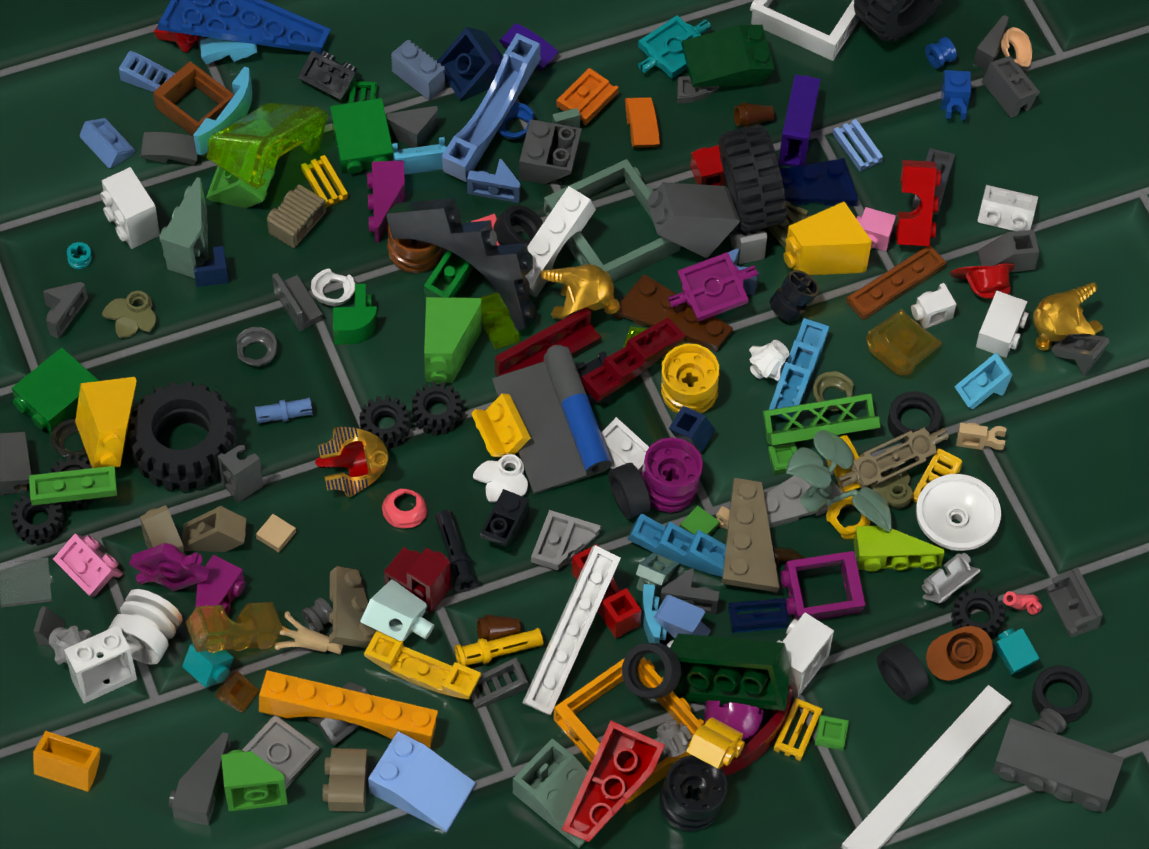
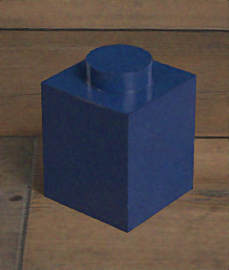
M682 406L669 427V430L676 438L684 439L691 443L701 453L716 430L705 415L685 406Z

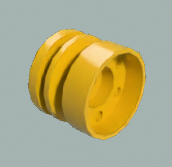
M683 344L673 348L666 354L662 362L661 395L665 404L676 413L680 411L682 406H685L701 414L714 405L718 397L719 364L716 356L708 348L698 344Z

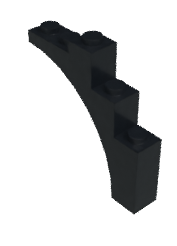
M455 198L397 203L386 213L393 239H414L435 244L452 251L481 272L500 294L510 312L516 330H526L536 319V307L532 303L529 293L530 284L528 279L525 278L533 268V257L528 251L527 243L497 245V234L493 230L490 220L461 223V212L456 205Z

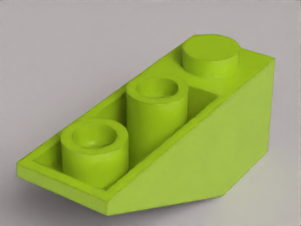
M856 526L853 541L858 570L865 569L866 571L873 572L879 569L893 568L894 570H905L915 567L933 569L940 567L944 557V549L892 528L887 532L880 526Z

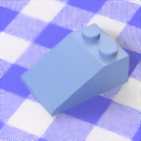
M400 732L396 733L368 778L370 794L446 833L475 786L473 780L434 751Z

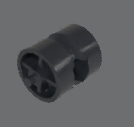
M791 271L781 284V288H778L770 298L772 310L786 321L794 322L799 320L805 312L807 305L819 293L818 284L809 274L803 271Z

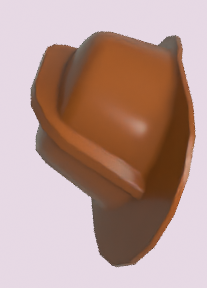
M965 626L955 629L932 641L926 654L927 667L934 676L942 680L950 681L980 670L990 661L993 653L992 640L979 627Z

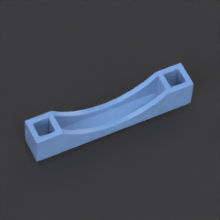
M518 33L515 35L504 53L499 69L482 103L469 122L453 137L443 153V172L467 182L469 170L473 171L541 60L540 43Z

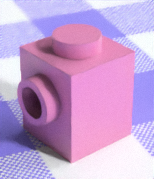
M865 207L862 217L857 216L856 219L872 240L871 248L887 251L894 230L896 216Z

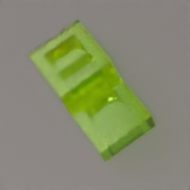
M495 292L480 297L481 322L494 349L519 342V333L515 329L509 316V310L500 294Z

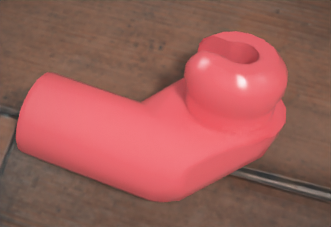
M1009 591L1003 597L1006 605L1019 611L1027 609L1030 615H1035L1042 609L1041 603L1038 602L1039 598L1034 594H1016Z

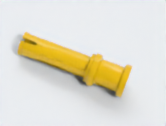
M536 628L535 630L491 641L481 638L478 639L477 643L465 646L457 644L454 645V652L457 663L468 666L480 662L488 664L494 657L538 646L541 647L543 646V638L540 629Z

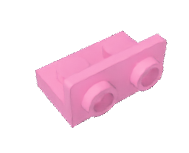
M74 534L53 560L89 596L95 597L113 576L120 578L123 573L117 568L119 563L107 553L104 555L98 549L101 545L90 535L84 537Z

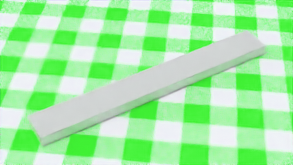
M988 685L842 843L841 848L881 849L1009 709L1011 702Z

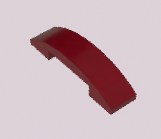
M788 686L785 710L769 709L768 717L771 718L770 721L746 744L737 758L733 757L728 766L723 765L721 767L725 776L733 774L754 762L778 737L789 713L793 692L792 686Z

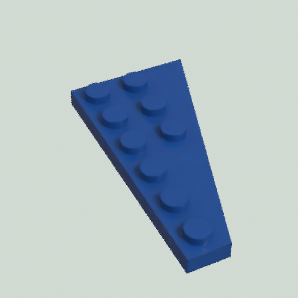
M171 0L157 27V30L305 52L313 50L319 54L331 30L264 0Z

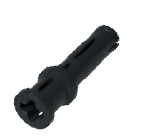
M450 510L440 511L435 515V519L448 554V560L450 561V572H452L454 578V590L456 592L470 591L479 584L478 578L473 575L471 569L472 559L464 552L453 512H450Z

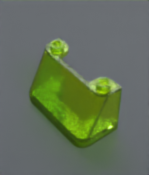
M272 102L263 104L255 111L218 133L212 134L208 140L207 145L209 148L206 158L255 189H258L265 184V179L262 178L268 168L274 170L277 159L298 145L302 146L303 150L311 155L319 151L328 114L317 106Z

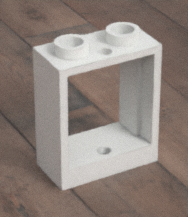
M118 625L64 649L72 682L84 704L137 680L131 649ZM101 654L104 655L102 658H98V657H97V656H99V655H101ZM104 680H110L108 684L103 683Z

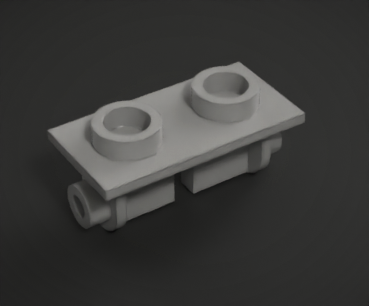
M966 553L955 555L944 564L947 575H945L943 569L939 568L924 580L922 589L926 594L922 596L923 599L936 603L947 601L957 589L969 584L972 578L980 572V569L969 566L968 563L971 562V559Z

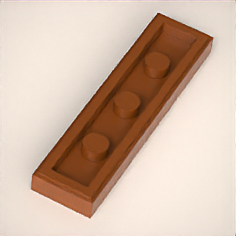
M926 246L848 296L846 303L862 320H865L946 268L947 262L931 246Z

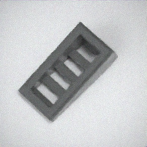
M1006 15L1000 18L977 47L974 64L986 71L990 62L996 61L1001 48V41L1008 26L1009 17Z
M515 657L481 674L476 686L482 685L486 696L481 698L475 687L470 697L475 708L478 709L529 689L530 683L521 663ZM515 673L518 680L513 682L509 674ZM504 677L507 685L502 687L498 678ZM493 681L496 691L491 692L487 682Z

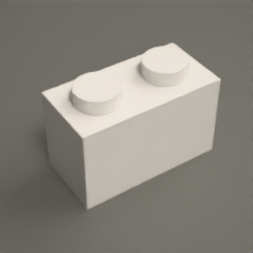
M996 291L979 332L976 347L994 354L998 353L1000 356L1007 358L1010 348L1015 350L1021 334L1017 333L1018 328L1024 329L1029 316V313L1025 312L1027 301Z

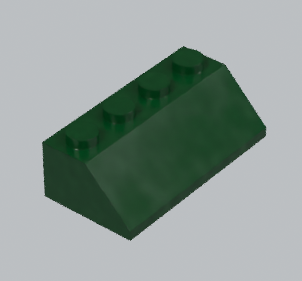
M678 633L670 648L677 655L681 665V676L675 688L679 699L684 698L686 701L706 703V701H720L722 705L732 702L762 709L785 710L791 667L785 643Z

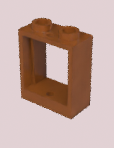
M191 61L153 92L155 108L191 136L194 135L206 118L216 120L234 96L232 92ZM194 87H197L219 104L199 122L175 105L179 99Z

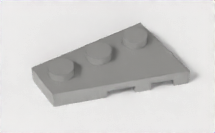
M797 476L789 478L764 494L769 528L798 521L800 517L816 514L817 516L824 514L828 510V505L825 503L815 513L808 511L802 505L800 497L812 484ZM831 479L830 485L833 488L832 498L843 494L841 489Z

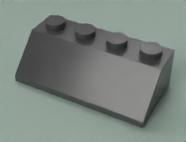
M1010 718L992 773L997 774L1003 780L1017 781L1025 784L1031 790L1051 793L1062 801H1073L1082 804L1084 808L1090 811L1105 812L1124 758Z

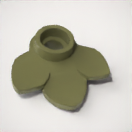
M142 291L131 292L126 299H114L102 312L104 318L116 320L115 328L119 338L131 337L138 329L150 332L156 324V315L151 310V298Z
M896 467L890 473L885 471L881 473V477H886L902 468ZM907 471L877 485H874V483L869 485L872 490L885 499L888 505L895 509L907 507L913 497L912 488L909 486L911 479Z

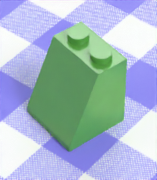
M426 297L425 382H436V384H441V382L453 383L481 334V298Z

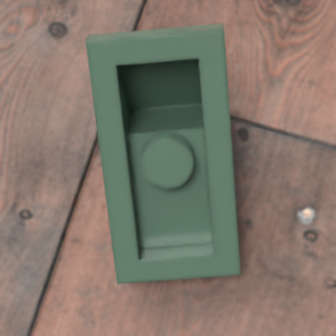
M652 553L638 566L636 575L640 576L637 583V589L643 591L644 584L655 585L654 596L661 598L662 587L671 582L678 569L679 562Z

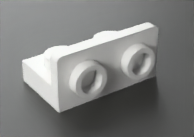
M986 185L978 222L1013 231L1030 230L1038 197Z

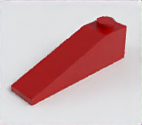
M610 721L561 830L590 842L654 772L665 744Z

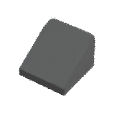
M44 606L40 608L34 634L38 645L51 647L49 645L50 634L58 627L65 628V622Z

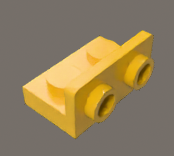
M502 393L486 410L474 409L471 413L476 427L486 444V448L493 457H503L507 454L515 455L531 439L510 394Z

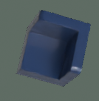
M224 246L213 247L214 260H207L203 267L194 268L196 287L229 283Z

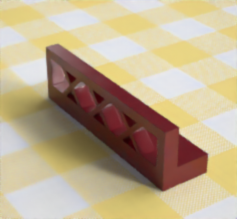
M586 307L496 355L495 375L498 377L544 362V355L554 345L568 347L572 357L575 358L600 344L601 336L591 325V311L589 308Z

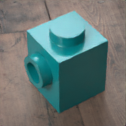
M1010 628L998 635L1000 640L994 646L1011 676L1037 663L1039 660V656L1023 628L1016 632L1013 628Z
M209 637L190 644L182 667L204 687H208L227 679L234 657L213 638Z

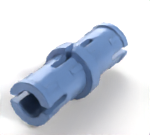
M310 397L285 402L284 399L279 400L277 404L255 406L258 424L276 420L287 422L288 418L313 415Z

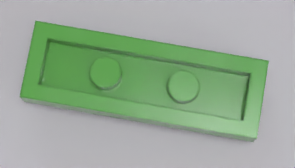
M114 466L29 475L32 505L117 496Z

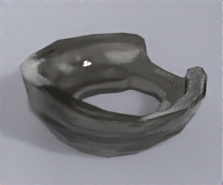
M68 419L56 425L50 436L51 445L56 452L63 457L70 455L71 459H75V455H80V458L87 455L85 447L76 452L68 451L64 447L65 439L75 432H79L75 419Z

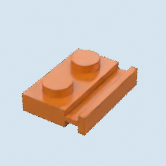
M588 68L556 100V106L563 111L578 108L580 120L586 126L618 94L619 87L616 85L612 86L607 79Z

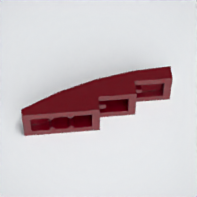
M667 317L627 340L626 346L606 357L602 366L582 376V384L592 397L599 402L655 364L683 341L686 335Z

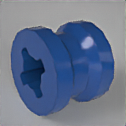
M947 37L939 39L937 44L931 43L925 47L926 57L929 63L936 69L942 67L944 62H952L957 58L956 49Z

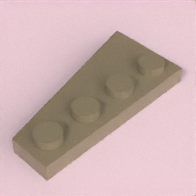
M734 478L721 584L778 592L779 582L762 482Z

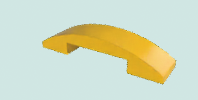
M376 630L364 652L366 658L388 672L417 686L451 697L469 699L481 677V672L456 662L451 666L403 646V641L394 639Z

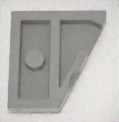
M549 510L532 553L531 562L559 570L600 534L601 525Z

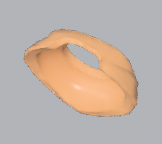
M1011 27L1003 35L1001 41L1002 51L1005 57L1010 56L1008 53L1010 42L1016 51V59L1013 60L1018 66L1027 67L1031 64L1032 60L1031 42L1024 31Z

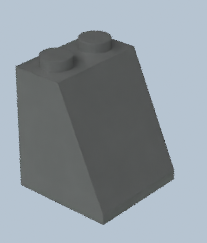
M662 182L650 194L647 200L657 234L705 258L712 254L740 222L729 189L725 186Z

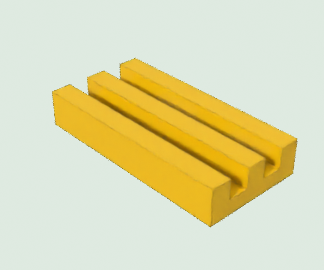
M325 155L320 156L318 161L316 159L311 160L309 165L306 163L301 164V170L315 194L326 200V208L348 199L347 191ZM321 167H323V168L325 169V171H326V173L328 174L329 178L331 179L333 185L335 186L336 190L338 191L339 196L336 195L334 189L332 188L331 184L329 183L328 179L326 178V176H325L324 172L322 171ZM315 170L331 199L327 200L311 171Z
M795 698L775 743L774 751L785 752L784 755L789 757L793 755L796 757V760L801 761L823 708ZM801 707L803 712L789 744L786 745L783 742L798 708ZM809 712H814L799 749L794 748Z

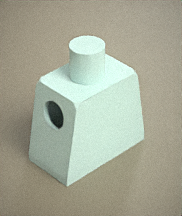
M392 579L370 599L360 621L399 641H404L412 632L426 640L434 628V624L422 618L427 608L426 603Z

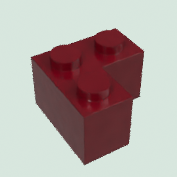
M403 547L385 569L384 584L386 585L391 579L396 581L424 601L427 605L426 611L432 613L451 589L450 561L441 552H433L427 547L422 554Z

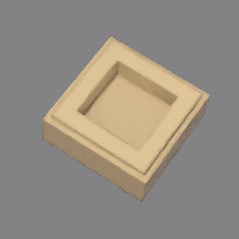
M272 514L256 533V539L280 553L296 533V528Z

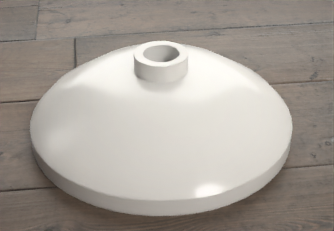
M948 474L932 480L921 491L916 505V517L921 530L931 541L947 549L965 551L984 545L995 535L1001 520V507L995 493L982 481L968 475ZM954 519L959 520L960 523H959V524L954 523V522H952V520H954Z

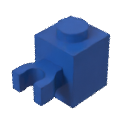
M945 70L941 86V110H946L947 119H951L952 111L960 112V119H966L971 94V71Z

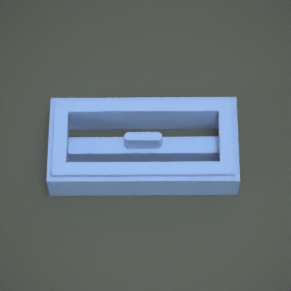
M856 119L852 120L850 125L848 123L843 124L841 129L839 127L833 129L834 137L859 172L882 162V154ZM845 134L848 135L850 140L853 142L856 150L863 156V158L866 161L865 163L862 161V159L859 157V155L854 150L852 145L846 139V137L844 136Z

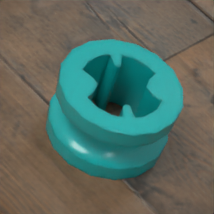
M76 242L68 247L67 261L71 267L82 269L90 264L92 256L90 247L87 244ZM79 252L83 253V255H81L80 258H75V256H77Z

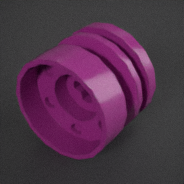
M673 437L660 439L653 443L646 451L641 476L648 490L650 505L658 511L668 513L681 511L689 507L696 498L703 461L700 452L695 446L684 439Z

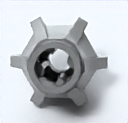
M71 626L69 629L64 627L54 629L49 636V645L55 651V662L59 665L63 662L67 663L64 649L90 638L91 632L89 630L78 631L77 626Z

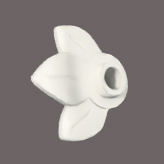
M513 454L504 455L499 461H486L473 474V479L487 484L486 497L491 503L497 502L503 489L524 496L528 487V481L523 475L524 464L520 458ZM508 467H512V468H514L515 470H514V471H506L505 469L508 468Z

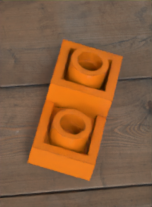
M626 98L627 125H630L632 148L658 147L660 140L652 98Z

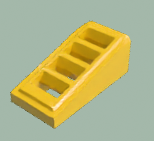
M938 449L913 493L912 501L917 503L918 497L928 484V481L931 482L940 477L934 474V471L943 476L959 474L962 460L944 450Z

